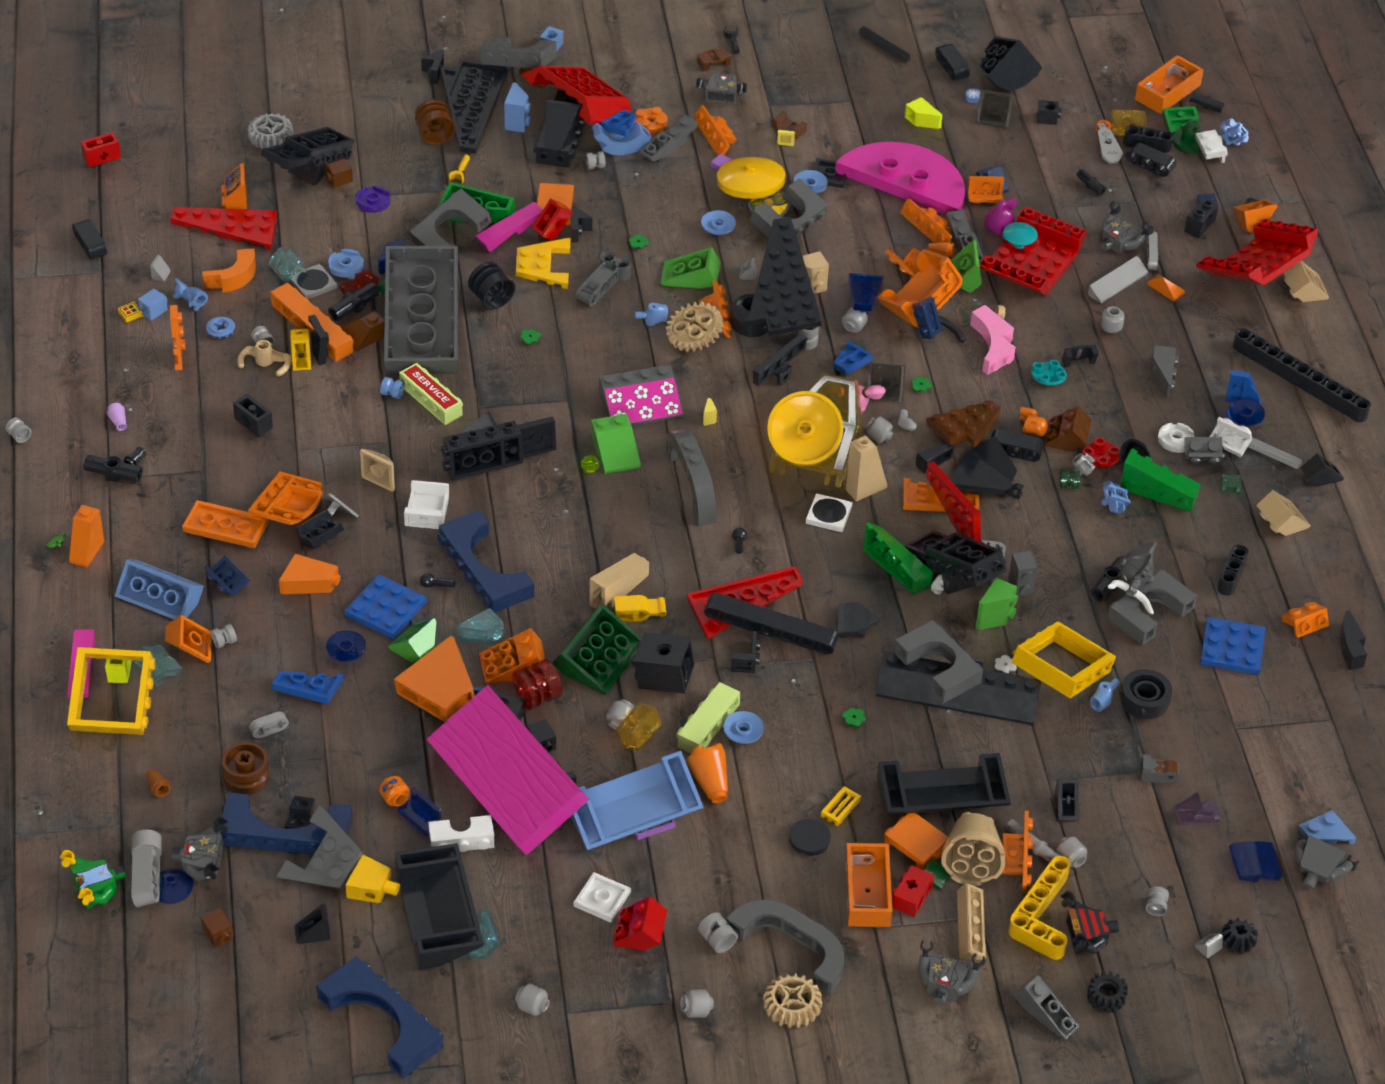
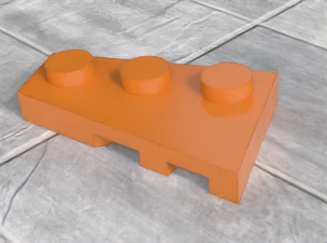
M170 305L175 370H182V350H186L185 339H181V337H184V327L180 326V323H182V312H178L177 305Z

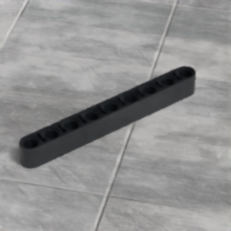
M1245 328L1236 330L1233 348L1354 421L1364 422L1367 420L1371 407L1369 400Z

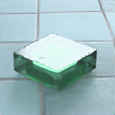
M1222 474V491L1240 493L1241 475Z

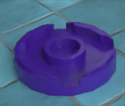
M372 186V188L364 187L356 194V204L359 209L365 212L377 213L383 211L390 204L389 192L379 186Z

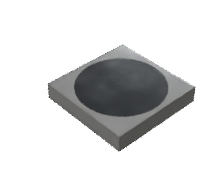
M321 264L289 275L291 284L308 300L337 289V283Z

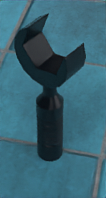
M725 26L724 36L731 39L733 52L738 54L740 52L736 39L738 27L734 31H729L727 26Z

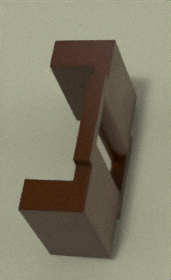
M716 48L697 54V63L703 72L708 71L709 64L713 65L723 62L728 66L731 62V57L725 48ZM709 53H713L717 61H714Z
M784 111L773 119V128L777 130H785L791 124L795 125L788 130L795 131V139H798L807 131V123L803 121L801 124H798L790 119L788 120L787 113Z

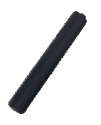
M865 26L859 29L861 36L903 62L910 60L911 55L877 33Z

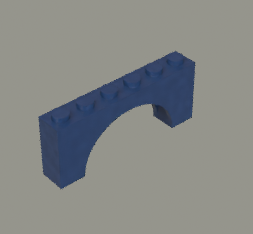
M480 510L439 525V534L437 535L439 543L445 546L449 557H453L457 568L463 571L467 582H471L475 593L481 596L485 607H489L492 613L534 597V583L525 571L516 574L497 573L481 565L472 553L474 546L482 538L489 535L488 521Z
M228 792L222 813V818L228 821V823L224 824L228 831L226 833L220 832L225 846L301 853L313 856L327 833L314 824L294 829H283L267 825L257 819L251 812L248 794ZM331 804L327 813L349 836L353 820L352 806Z
M357 956L316 985L317 998L330 1011L346 1004L363 1003L382 1009L394 1019L399 1027L400 1035L395 1046L388 1052V1065L402 1079L443 1049L442 1032L437 1027L434 1028L423 1014L415 1011L409 1001L401 998L394 987L391 988L387 985L380 974L374 973L370 965L366 961L360 960Z

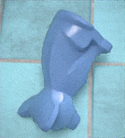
M177 278L174 279L177 283L174 289L175 294L173 295L175 299L184 298V300L189 302V307L193 306L195 311H198L200 307L206 304L208 301L206 292L196 287L189 288Z

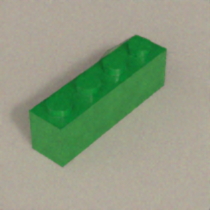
M869 522L866 523L863 545L865 553L913 595L931 585L933 572L928 566L924 565L916 555L908 551L903 544L899 543L882 527Z

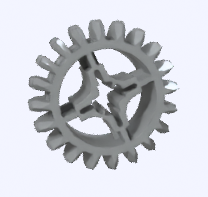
M273 112L254 117L247 129L251 144L255 145L256 148L261 147V150L284 144L285 137L293 135V125L290 120L284 115L280 116L279 113L274 115Z

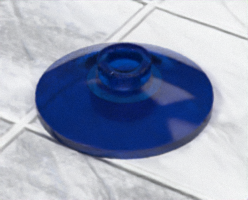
M1239 399L1230 404L1228 414L1234 422L1240 425L1254 426L1264 420L1265 410L1259 403L1253 400Z
M339 631L328 639L326 650L333 659L349 662L358 659L364 654L366 641L361 634L355 631Z
M169 868L160 871V902L167 904L178 903L185 900L191 894L193 879L184 870Z

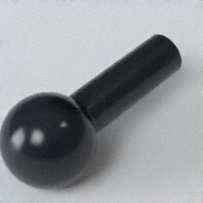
M736 528L732 533V538L736 541L735 552L741 554L743 552V541L747 538V532L743 528Z
M425 573L420 578V583L424 587L436 585L454 588L456 583L455 580L435 578L431 573Z

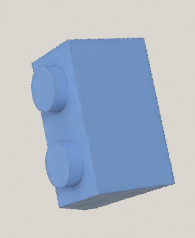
M517 83L512 84L504 103L505 129L524 133L526 127L530 126L531 117L528 116L531 103H528V95Z

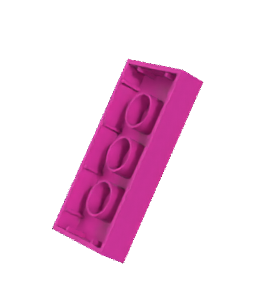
M489 685L482 689L448 719L445 724L427 738V741L526 855L589 800Z

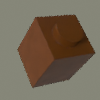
M345 159L327 164L325 178L334 188L353 182L352 168Z

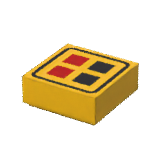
M134 301L118 308V313L126 322L143 316L142 311Z

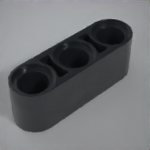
M953 44L936 47V58L952 80L969 77V66Z
M1129 125L1125 128L1123 144L1131 148L1135 143L1139 142L1163 153H1168L1171 151L1174 135L1166 130Z
M1139 142L1135 143L1126 153L1128 162L1161 177L1168 176L1177 165L1176 160L1172 156Z
M90 219L72 224L74 235L90 260L108 254L103 239Z
M996 429L992 432L991 438L996 436L1009 457L1031 462L1040 460L1044 448L1042 439L1002 429Z
M1239 544L1232 547L1222 569L1217 588L1222 595L1228 596L1235 592L1245 569L1249 553L1248 548L1244 545Z

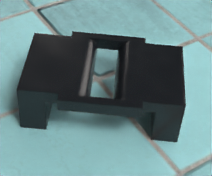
M1096 345L1074 346L1064 350L1062 362L1064 368L1070 367L1071 361L1085 358L1089 359L1090 364H1095L1099 353ZM1082 349L1081 355L1076 357L1078 350Z

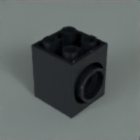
M644 632L642 640L638 641V651L632 658V666H635V680L638 682V687L640 689L685 694L695 666L690 637Z

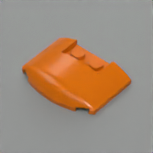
M279 471L248 509V514L288 525L298 524L306 520L318 507L322 498V483Z

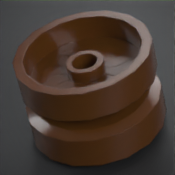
M240 742L229 747L223 754L224 782L233 793L251 795L261 791L269 781L268 758L265 750L260 745L252 742Z

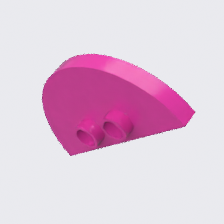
M878 142L855 148L844 154L836 162L835 170L840 175L844 173L848 178L902 199H911L914 203L926 208H933L941 214L946 215L947 212L963 209L965 185L961 174L946 158L927 148L902 142Z

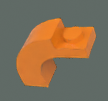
M255 249L237 250L236 263L227 269L202 271L204 289L222 288V293L237 290L249 283L256 272Z

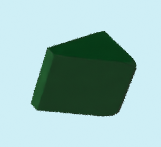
M933 859L930 860L924 870L934 875L933 887L939 890L942 889L950 876Z

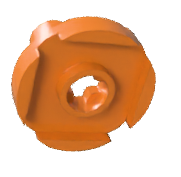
M660 107L639 109L636 111L635 124L639 122L649 130L650 135H654L664 131L668 124V118Z

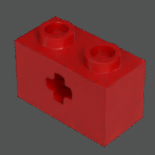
M113 132L81 141L82 156L88 167L121 158L119 141Z
M550 198L532 228L541 236L555 241L573 211L563 203Z
M911 865L907 872H903L900 878V885L898 887L895 886L891 893L893 899L892 908L915 917L933 888L934 875Z

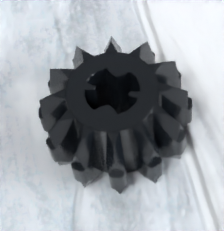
M1238 917L1235 921L1230 919L1222 928L1225 948H1231L1232 953L1235 950L1239 951L1240 954L1244 951L1249 953L1257 943L1258 930L1254 929V924H1248L1247 919L1240 921Z

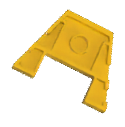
M570 238L518 247L516 276L533 281H538L539 279L547 281L548 285L553 286L555 283L562 285L564 289H568L569 273H551V254H570Z

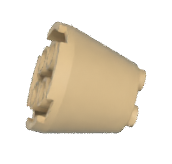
M965 812L956 821L942 850V866L954 881L961 884L968 883L973 886H981L982 882L993 878L997 879L1003 872L1005 867V851L992 818L982 814Z

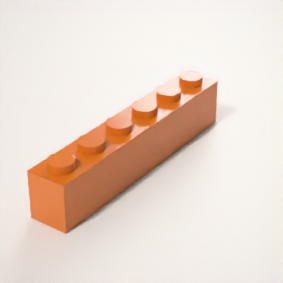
M286 283L270 292L271 305L298 329H309V339H311L310 332L314 331V328L308 321V316L316 315L323 330L328 333V355L335 362L353 353L354 341L352 337L347 335L339 325L333 323L328 316H325L317 306H314L307 297L301 295L296 288Z

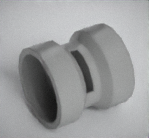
M603 151L596 154L586 153L588 170H593L595 167L599 169L605 168V155Z
M258 326L251 332V338L255 343L260 340H267L272 344V347L275 344L274 337L269 334L265 326Z
M18 417L9 420L5 426L6 432L13 436L14 440L18 443L27 441L32 433L31 429L24 425V422Z
M231 624L224 625L222 629L216 628L211 630V637L217 649L224 647L227 643L237 642L236 633Z
M1163 887L1150 888L1147 895L1146 912L1153 916H1162L1167 911L1169 892Z

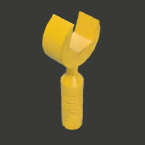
M469 155L463 156L458 166V171L449 173V183L454 179L462 180V184L464 183L462 171L465 170L470 160Z

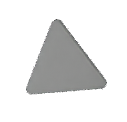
M328 494L326 499L332 503L327 511H329L331 517L337 508L340 507L358 518L359 515L333 494Z

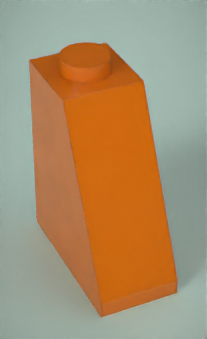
M81 505L73 517L69 563L87 568L105 541L100 509Z
M295 554L279 579L280 594L331 593L340 582L341 576L338 572V566Z

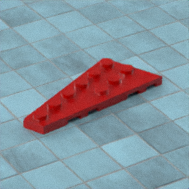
M173 207L170 219L171 224L186 228L196 227L201 229V232H214L216 236L238 242L248 241L253 246H258L259 244L265 246L268 250H272L277 211Z
M935 462L927 463V481L930 482L957 533L981 542L980 512Z
M796 566L690 592L687 593V600L708 640L732 626L711 619L704 614L710 594L719 593L765 607L801 586L803 579Z

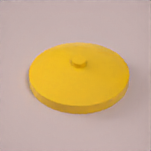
M743 157L731 160L719 168L717 184L723 192L734 197L747 199L762 198L778 192L784 186L785 171L775 161L761 157Z
M799 391L789 394L775 405L768 420V437L772 448L783 460L797 466H813L826 461L836 452L843 437V421L838 408L830 399L816 392Z

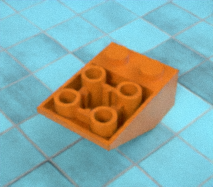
M531 628L479 653L486 684L529 679L549 670L542 640Z

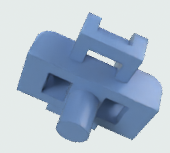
M1233 118L1222 122L1221 129L1223 131L1219 133V136L1225 140L1226 145L1234 143L1238 146L1241 142L1245 143L1248 141L1249 137L1247 135L1249 132L1241 122H1235Z
M1111 481L1104 482L1103 491L1105 498L1101 500L1102 505H1109L1110 512L1116 514L1123 513L1125 507L1131 504L1128 499L1127 489L1121 488L1119 484H1113Z

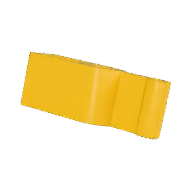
M643 595L614 596V614L623 622L645 621L649 616H666L665 598L663 597L648 599Z

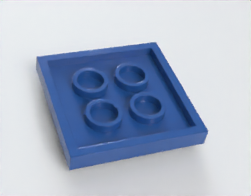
M378 574L346 608L345 616L394 639L427 603V597Z
M1207 617L1200 664L1259 675L1266 627Z

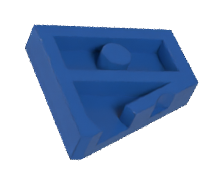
M622 110L602 121L601 126L609 132L627 137L636 122V114Z
M848 341L846 349L842 350L839 357L834 361V369L847 376L873 361V355Z
M1231 370L1225 401L1260 407L1261 399L1250 373Z

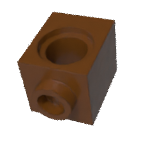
M221 908L201 917L202 929L214 947L226 944L234 938L233 926Z

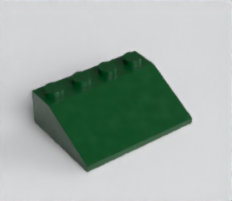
M601 603L551 664L566 677L605 695L632 661L633 655L638 651V641L642 640V637Z

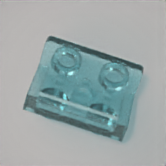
M279 247L267 263L287 283L298 269L304 273L307 271L303 266L304 262L295 257L296 254L292 250H285Z
M161 645L141 647L140 651H150L153 658H155L156 667L154 671L152 670L151 678H153L156 686L161 685L165 676L181 674L183 668L165 651L164 647ZM135 661L136 665L142 670L143 661Z
M482 909L477 914V919L484 946L468 954L472 957L487 959L501 942L490 910Z

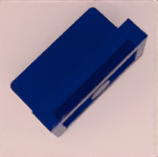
M413 787L410 789L411 799L398 808V812L427 837L429 835L428 822L441 821V810Z

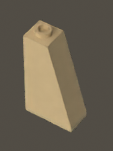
M866 435L850 442L846 491L857 502L887 488L877 447Z
M633 553L590 578V606L596 609L603 603L609 610L614 607V596H626L649 575V561Z

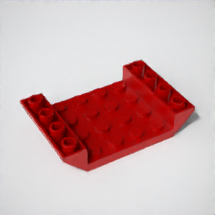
M539 66L522 74V77L527 79V82L531 85L541 84L547 86V84H552L559 89L565 90L567 95L578 99L577 102L583 104L579 116L589 125L596 123L601 125L602 121L622 110L632 112L628 97L584 67Z
M1025 206L1017 215L1016 222H1024L1033 226L1037 230V241L1024 246L1023 249H1016L1013 244L1005 239L992 256L985 255L979 264L982 270L1047 295L1077 257L1087 231Z
M1262 219L1253 226L1255 239L1251 240L1249 244L1228 255L1226 259L1206 256L1196 264V267L1212 276L1266 285L1310 255L1318 229L1310 226L1296 225L1295 223L1288 224L1282 221Z

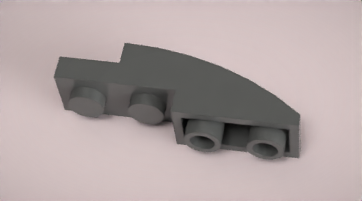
M685 114L666 132L661 131L639 151L640 154L651 161L670 155L688 141L687 136L698 127V122Z
M964 210L947 212L946 218L951 229L950 234L958 253L974 239L977 243L980 262L984 256L975 233H972Z

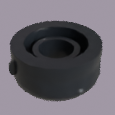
M754 293L738 297L733 301L730 308V324L732 329L738 334L748 337H758L768 333L766 323L751 326L748 324Z
M1139 669L1125 677L1122 691L1120 692V699L1124 709L1132 716L1144 720L1155 719L1167 711L1173 689L1170 681L1161 673L1154 670Z

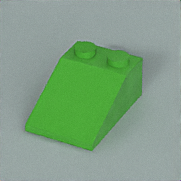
M712 247L664 261L660 283L664 286L695 289L713 287L712 281L716 280L718 282L721 262Z
M627 414L591 420V437L605 474L641 468L633 429Z

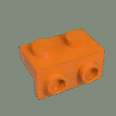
M969 176L967 193L969 202L975 204L981 202L997 204L1003 200L1004 178L1001 176Z
M1308 602L1303 607L1292 608L1289 612L1281 615L1282 622L1294 626V633L1298 638L1329 626L1327 608L1316 604V602Z

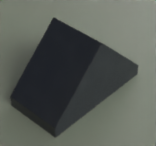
M1057 779L1054 800L1058 821L1079 820V779Z
M322 903L294 925L296 942L298 944L330 940L326 904Z

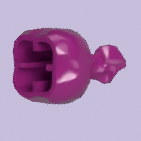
M1016 198L1001 200L987 212L984 220V226L987 230L997 236H1003L1004 228L1008 224L1015 222L1012 210L1017 206Z

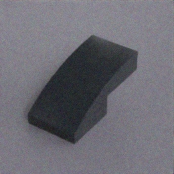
M294 796L289 807V817L285 824V829L301 828L309 825L315 798Z

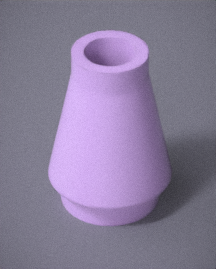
M120 403L109 405L107 408L108 417L118 431L125 430L127 423L124 406Z

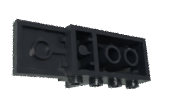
M558 90L555 100L547 99L545 122H542L541 132L538 133L537 143L534 144L533 152L536 153V163L569 168L572 159L575 157V149L578 148L579 137H582L583 127H585L586 123L579 116L583 104L577 102L578 99L567 95L565 90Z
M325 127L285 137L284 144L262 149L261 156L315 186L325 176L327 164L342 159H350L354 140L330 127Z
M487 412L459 434L443 438V446H441L442 455L445 458L442 461L443 469L445 472H448L452 480L521 464L524 463L523 458L557 450L555 420L552 416L519 425L515 421L497 425L491 413Z
M933 530L904 545L913 555L927 561L930 569L941 573L946 594L970 587H978L1007 571L1006 560L1002 550L956 532L947 536Z

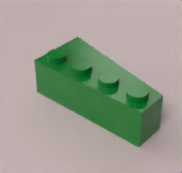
M452 182L449 183L439 204L444 203L450 198L452 193L462 189L490 213L491 223L496 224L516 212L515 198ZM449 219V220H446V221L465 222V221H463V220H461V219Z
M1132 448L1124 463L1120 487L1127 489L1128 492L1191 512L1197 501L1201 484L1180 473L1177 475L1172 473L1169 467L1165 465L1161 467L1152 462V458L1148 456L1144 458L1137 454V450Z

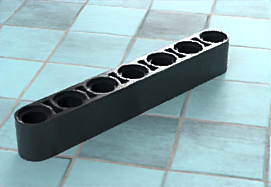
M719 593L710 594L704 609V614L711 619L752 632L757 631L759 634L822 654H832L839 634L831 628Z

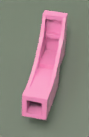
M986 305L973 311L970 325L982 335L989 349L983 363V372L988 375L1014 360L1016 347L1010 343L1013 339L1014 327Z

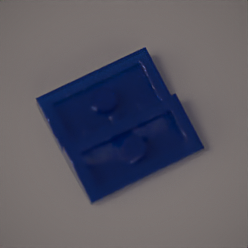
M1248 841L1230 844L1229 849L1239 880L1257 883L1260 878L1279 881L1283 876L1271 842Z

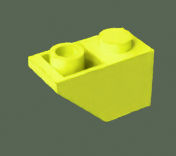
M922 97L906 104L905 118L914 126L941 128L942 114Z
M106 659L105 670L108 683H128L132 660Z

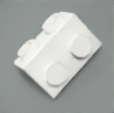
M1216 130L1196 133V140L1205 159L1218 157L1221 163H1225V156L1228 155L1227 148L1223 146L1222 138L1218 136Z
M1218 417L1217 425L1210 437H1222V448L1242 457L1252 440V432L1245 426L1234 424L1228 418Z

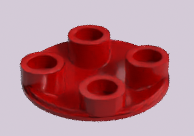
M1099 437L1094 442L1085 446L1083 455L1086 453L1095 460L1092 463L1095 467L1107 468L1118 462L1120 448Z

